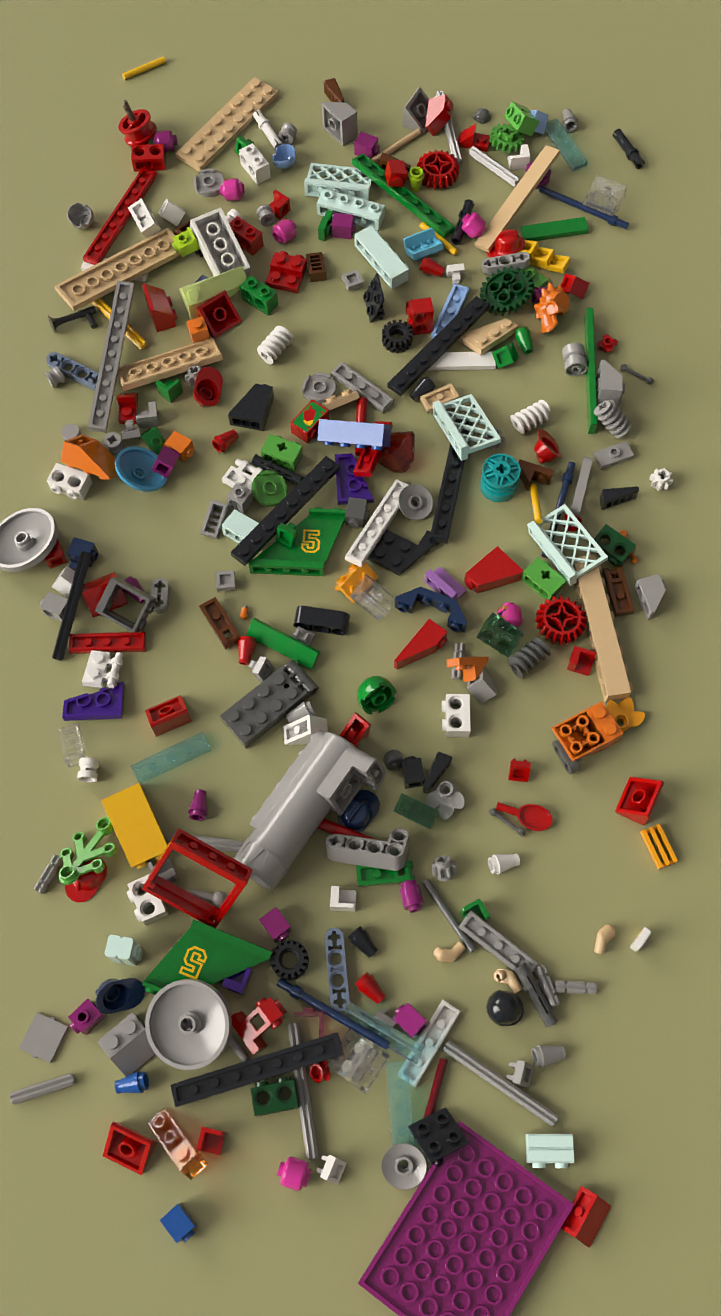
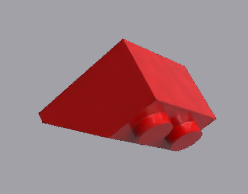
M142 284L156 331L160 332L176 327L175 320L177 315L175 309L171 310L173 304L170 296L167 297L163 289Z

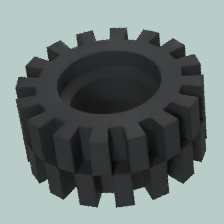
M393 320V323L388 322V326L384 325V329H382V342L386 350L390 349L392 353L394 350H396V353H399V350L405 352V349L408 350L409 346L412 345L413 330L410 324L407 325L406 321L402 323V320H399V322ZM401 334L404 337L401 339H394L391 337V335Z
M284 940L283 943L280 944L279 942L277 947L273 948L270 963L278 977L291 981L305 974V970L308 969L309 957L305 947L300 942ZM287 952H293L298 957V962L293 968H286L282 965V957Z

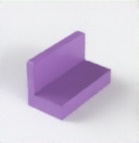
M438 567L434 572L430 569L425 573L424 582L437 593L458 600L466 592V589L441 567Z

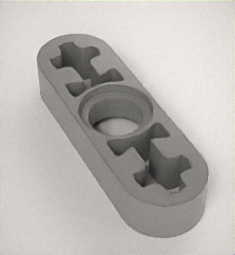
M519 252L486 258L481 263L482 272L491 275V273L496 274L497 269L503 271L504 267H506V270H509L511 266L513 270L517 267L519 269L527 268L530 265V255L527 252Z

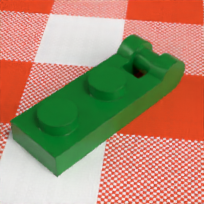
M413 861L405 862L402 868L404 869V875L398 876V871L356 865L358 887L400 884L408 880H415V876L412 875Z

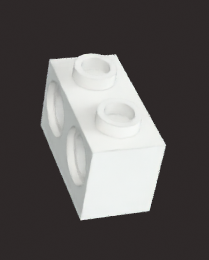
M253 143L239 150L241 165L257 185L271 178L269 163Z
M142 199L128 207L138 228L146 238L162 231L150 207Z
M58 463L55 464L47 479L50 489L54 493H63L72 499L84 500L92 485L89 474Z
M446 694L445 701H442V712H445V719H442V731H446V737L469 738L471 731L470 694ZM458 704L460 708L453 709L451 705ZM458 722L461 726L454 728L451 726V723Z
M149 874L127 884L129 887V891H127L128 898L131 903L135 902L137 907L134 910L136 918L145 925L169 915L164 901L148 892L142 896L138 895V890L143 887ZM154 905V912L147 915L145 913L146 908Z

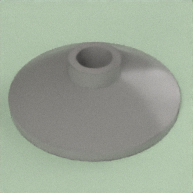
M410 484L400 492L398 504L401 512L407 518L421 520L430 514L433 507V499L425 487L419 484Z
M398 1143L391 1146L385 1152L381 1167L383 1176L390 1185L405 1190L414 1188L421 1183L426 1174L427 1166L426 1159L420 1149L409 1143ZM406 1160L408 1165L402 1166L400 1162Z

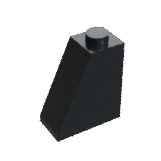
M255 384L229 412L230 425L264 431L274 399L273 386Z

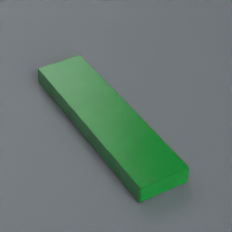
M585 217L525 225L521 226L520 231L524 240L540 241L587 234L589 228Z
M257 618L252 619L246 636L255 638L261 644L310 669L314 668L320 654L319 650Z

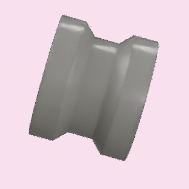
M284 123L278 134L280 141L284 144H292L297 134L296 127L291 123Z
M264 204L257 209L256 213L261 225L270 226L275 222L276 217L270 205Z
M57 366L52 371L44 373L53 388L57 387V384L60 382H66Z
M110 432L105 435L103 442L106 449L112 455H117L124 449L122 439L118 433Z

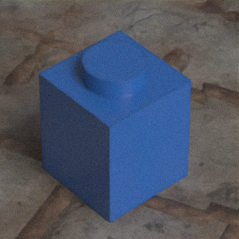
M181 1203L173 1207L160 1219V1222L176 1243L181 1240L185 1243L195 1234L193 1229L197 1224Z

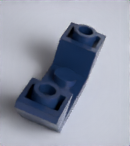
M418 587L396 596L395 608L399 611L412 613L417 601H419L424 606L435 607L444 613L449 612L447 627H450L455 632L461 631L465 633L467 621L456 599L423 587Z

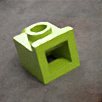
M187 227L186 231L172 237L174 240L172 246L176 253H180L182 258L200 249L190 227Z

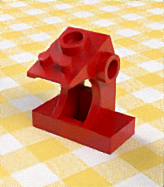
M264 997L255 1004L257 1008L248 1016L243 1011L231 1016L233 1028L253 1055L261 1052L268 1046L263 1040L262 1035L270 1027L273 1030L283 1023V1019L286 1018L284 1014L287 1011L278 999L273 1001L271 997L268 999ZM258 1015L265 1021V1024L259 1030L252 1023L253 1019Z

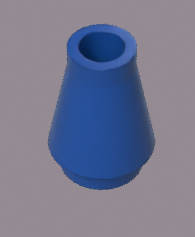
M137 1071L115 1081V1091L117 1094L144 1093V1090L149 1089V1078L146 1072Z

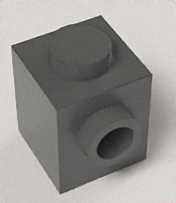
M349 497L345 523L353 528H364V522L369 519L367 500Z

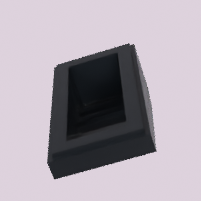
M639 487L603 489L599 498L601 510L636 499Z
M437 752L424 783L423 793L427 794L451 765L452 756Z

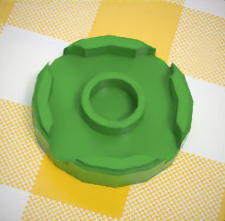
M265 470L253 479L251 490L253 497L258 503L273 507L285 498L287 484L285 479L278 475L277 472Z

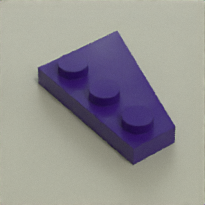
M353 453L335 454V462L340 465V470L336 473L338 505L348 504L349 497L366 499L367 503H374V498L368 489L366 481H364L363 477L355 476L353 473L357 464Z
M124 681L117 683V686H114V688L107 689V687H104L92 694L85 693L64 700L63 720L122 719Z

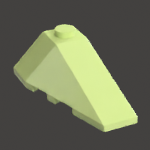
M243 266L179 289L190 320L199 317L197 312L198 306L226 290L229 297H231L240 290V286L247 280Z

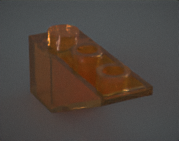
M165 1108L147 1123L179 1171L190 1180L208 1165L200 1151L196 1150L197 1147Z

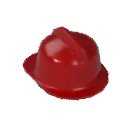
M503 230L496 237L492 250L489 253L486 252V254L491 258L519 252L524 248L525 240L518 235L517 230Z
M204 367L196 376L193 394L201 407L215 406L220 400L223 378L218 370L213 367Z
M539 429V439L534 446L539 463H550L557 457L561 458L562 456L555 439L547 431Z
M97 857L92 860L86 861L83 863L82 866L92 863V861L95 859L101 858ZM104 861L105 869L102 872H88L80 875L74 883L65 885V892L72 901L77 903L85 902L95 895L107 876V866Z

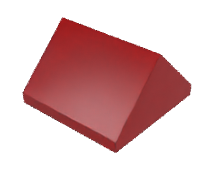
M226 290L197 307L198 316H203L208 332L213 338H216L242 321Z
M115 572L83 584L82 595L93 618L101 615L95 612V609L110 579L117 577ZM120 588L110 610L128 604L122 588Z
M181 695L145 710L149 724L156 737L192 722Z
M629 777L615 812L644 826L650 818L664 782Z
M112 1122L102 1156L142 1176L158 1141L120 1122Z

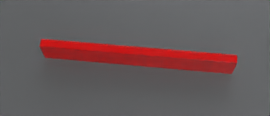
M142 167L84 254V262L93 265L102 262L132 216L128 207L143 199L157 178L156 171Z

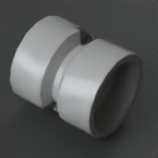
M581 343L566 345L562 349L565 373L569 376L584 374L588 369L584 345Z

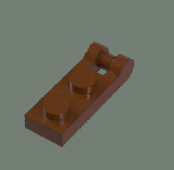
M616 566L615 569L603 568L602 575L606 582L614 616L633 614L635 610L623 567Z
M216 597L199 605L200 610L225 650L232 643H238L241 636ZM230 632L232 635L226 638L224 635Z

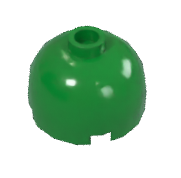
M372 676L360 684L357 690V700L365 713L372 715V712L377 710L381 713L394 703L395 693L397 694V691L388 679L382 676Z

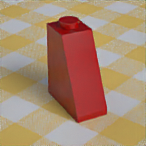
M497 546L465 573L464 582L468 589L474 590L478 594L520 581L524 570Z

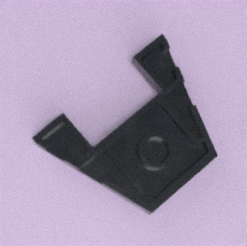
M386 529L367 560L400 576L415 564L421 556L426 555L432 547L440 542L429 541L431 532L428 530L417 545Z

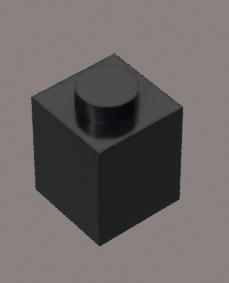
M410 756L401 760L405 789L424 786L425 777L421 758Z

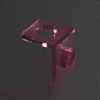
M303 1008V1012H294V1017H319V1038L323 1037V1012H316V1008Z

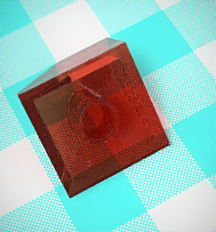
M414 432L391 433L390 447L383 448L378 463L393 473L406 472L414 461Z

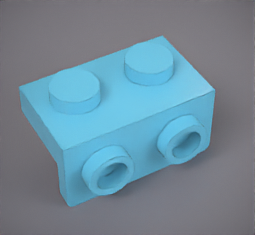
M432 227L403 239L405 252L413 260H421L427 255L436 254L444 249L443 243L435 237V231Z

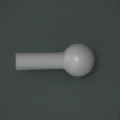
M190 889L189 892L202 900L212 902L217 908L220 907L227 896L222 891L212 894Z

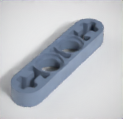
M52 352L47 355L46 361L52 370L57 366L64 376L95 391L98 372L60 353ZM68 365L73 366V369L69 371L64 370ZM80 373H87V376L84 378L78 377Z
M331 928L325 934L330 1003L333 1009L342 1013L350 1005L344 936L340 929ZM332 933L340 936V939H337V948L342 946V950L333 949L329 951V947L333 948L332 940H328L329 937H332ZM335 953L342 956V962L339 965H334L330 962L331 956ZM335 975L343 976L344 983L342 986L337 987L333 985L332 979ZM346 989V993L341 992L342 1000H346V1003L343 1004V1008H339L338 1005H334V1001L338 1000L337 993L333 994L332 991Z

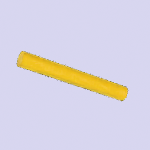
M160 57L122 73L124 80L166 63L165 57Z
M421 222L419 225L422 230L430 228L424 222ZM435 232V237L443 243V247L455 256L458 250Z
M533 483L530 485L534 518L536 524H541L543 521L537 485Z

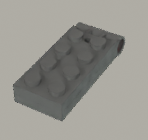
M291 660L221 714L220 718L241 744L247 748L285 718V714L313 696L319 687L295 660Z

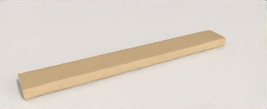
M545 145L488 224L486 230L475 242L476 248L488 253L492 250L496 237L510 225L560 155V150Z

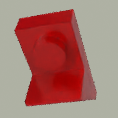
M477 124L460 132L458 139L459 147L470 149L472 146H475L481 151L488 152L490 135L476 133Z
M138 392L120 393L117 396L119 424H125L126 420L133 419L134 424H137Z
M355 712L339 736L357 748L361 740L369 736L371 724Z

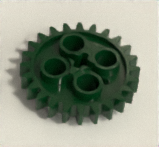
M512 266L509 270H506V267L503 268V271L497 269V274L491 273L492 277H486L487 282H482L483 287L480 288V298L489 304V313L494 311L495 315L501 312L502 316H504L505 312L511 315V311L517 313L518 308L523 310L522 305H529L528 300H532V295L534 294L535 286L532 277H530L529 272L525 273V269L520 271L519 267L513 270Z

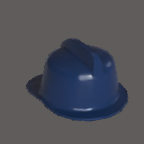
M359 790L342 816L338 815L339 824L357 832H362L379 811L380 802L378 797L369 790Z
M135 978L122 980L108 979L96 990V1007L104 1014H112L134 1008L143 1000L145 986L142 985L143 983Z

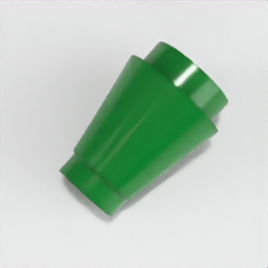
M528 327L517 329L515 331V338L523 353L529 354L533 352L531 330Z

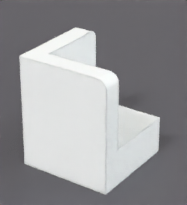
M528 144L521 145L520 155L507 157L509 170L526 169L527 164L530 162Z
M166 198L158 213L170 223L178 226L185 211Z
M66 566L55 580L52 588L68 598L75 571Z
M331 886L330 910L355 912L356 891L340 890V886Z

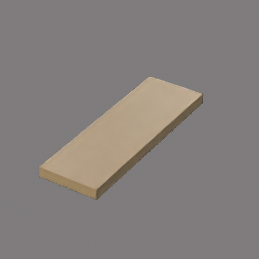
M210 338L119 367L118 377L123 391L186 372L191 366L202 367L221 361L223 357L214 338Z

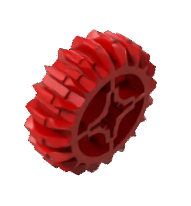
M435 149L434 152L424 153L417 164V167H420L424 172L422 185H427L428 188L433 187L434 190L439 188L441 191L443 187L447 189L448 186H452L457 181L460 172L457 158H454L453 154L449 155L448 151L443 152V150L437 151Z
M562 595L559 596L558 600L555 596L551 598V601L549 599L545 600V603L540 605V610H537V617L535 618V623H538L536 628L541 630L540 636L546 635L545 640L552 639V644L559 641L560 646L563 645L564 641L567 645L571 643V640L577 641L578 637L583 635V631L586 629L585 624L587 623L586 613L581 611L582 605L576 606V600L571 602L570 597L564 600ZM558 610L557 613L547 615L551 611ZM575 626L569 631H564L566 627Z

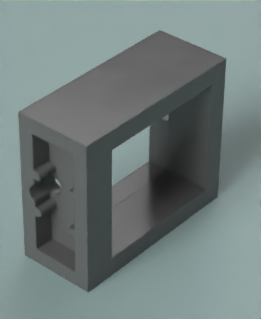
M112 577L95 612L136 633L146 627V619L155 609L156 604L154 603L156 598L119 577ZM121 587L146 601L136 623L110 610Z

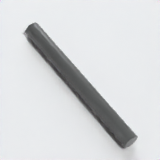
M429 879L424 881L422 884L468 952L471 953L477 948L468 935L458 928L459 922Z

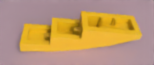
M525 240L524 248L519 251L529 253L530 265L564 274L571 263L570 257L555 255L554 249L539 247L536 241Z

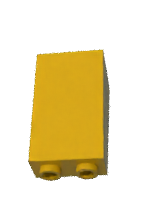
M137 783L102 799V804L131 868L136 866L137 869L146 866L147 860L155 857L156 861L159 860L168 843L142 784Z

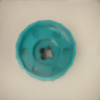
M495 454L486 459L482 468L480 489L487 499L493 502H504L515 495L521 471L519 463L515 458L508 454Z

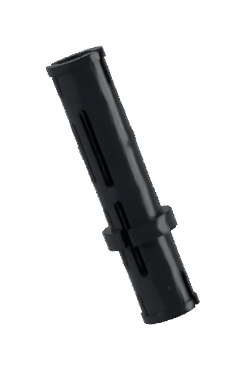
M616 129L612 134L613 138L623 149L627 159L632 161L635 168L641 169L645 161L639 155L638 149L633 147L621 129Z
M470 199L465 200L463 208L459 212V220L451 238L454 245L461 244L464 235L462 219L467 213L471 215L475 205Z
M255 454L252 459V465L264 470L275 471L293 484L298 485L304 478V476L276 464L272 459H265L258 454ZM264 463L267 464V465H269V466L274 467L275 470L272 469V468H270V467H268V466H266V465H264ZM280 471H282V472H284V473H287V474L291 475L292 477H289V476H287V475L281 473Z

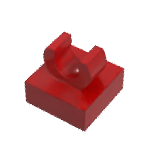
M515 758L511 760L508 780L528 782L531 762H527V760L516 761Z

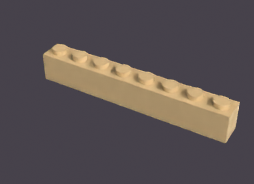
M595 554L589 555V559L596 560ZM580 556L575 558L586 559V556ZM574 562L573 567L578 572L584 568L585 563ZM598 565L576 579L577 583H575L580 605H582V611L586 613V630L591 650L596 652L594 662L604 701L607 703L609 700L619 701L629 698L633 691V686L627 678L628 667L626 663H623V648L618 644L619 633L613 625L614 614L609 609L610 599L609 595L605 594V580L600 575L601 565Z

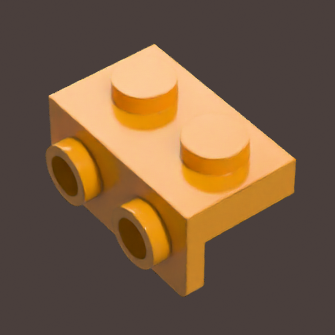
M366 562L362 567L352 564L348 568L349 572L346 575H342L336 581L337 585L334 589L336 591L340 590L352 603H356L379 577Z

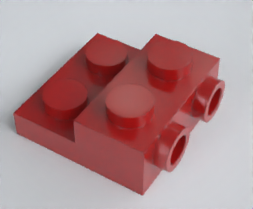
M285 251L275 252L270 263V271L265 285L270 288L297 294L307 270V259L299 254L291 256Z

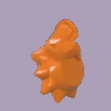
M552 283L548 284L547 289H541L542 297L539 299L540 302L534 305L536 319H541L542 334L552 331L558 323L556 315H564L570 307L569 296L560 285L555 288Z

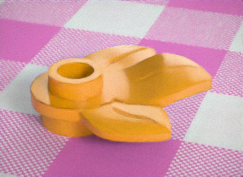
M630 697L622 700L619 704L612 700H609L606 707L616 723L617 721L623 723L622 726H619L622 732L628 730L629 727L639 726L645 718L644 712L634 711V704Z

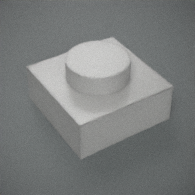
M358 270L342 274V280L348 291L364 286V281Z
M234 570L215 572L217 592L236 590Z

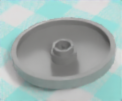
M39 508L23 509L11 514L0 523L1 570L19 572L29 569L41 562L50 553L58 537V526L47 511Z
M181 979L166 985L154 996L146 1013L145 1029L152 1050L163 1062L177 1069L194 1070L210 1064L224 1051L230 1039L232 1019L227 1002L216 988L198 979Z

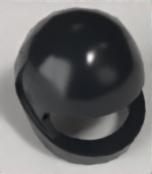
M497 990L487 1000V1014L495 1024L499 1026H512L522 1019L524 1006L516 994Z

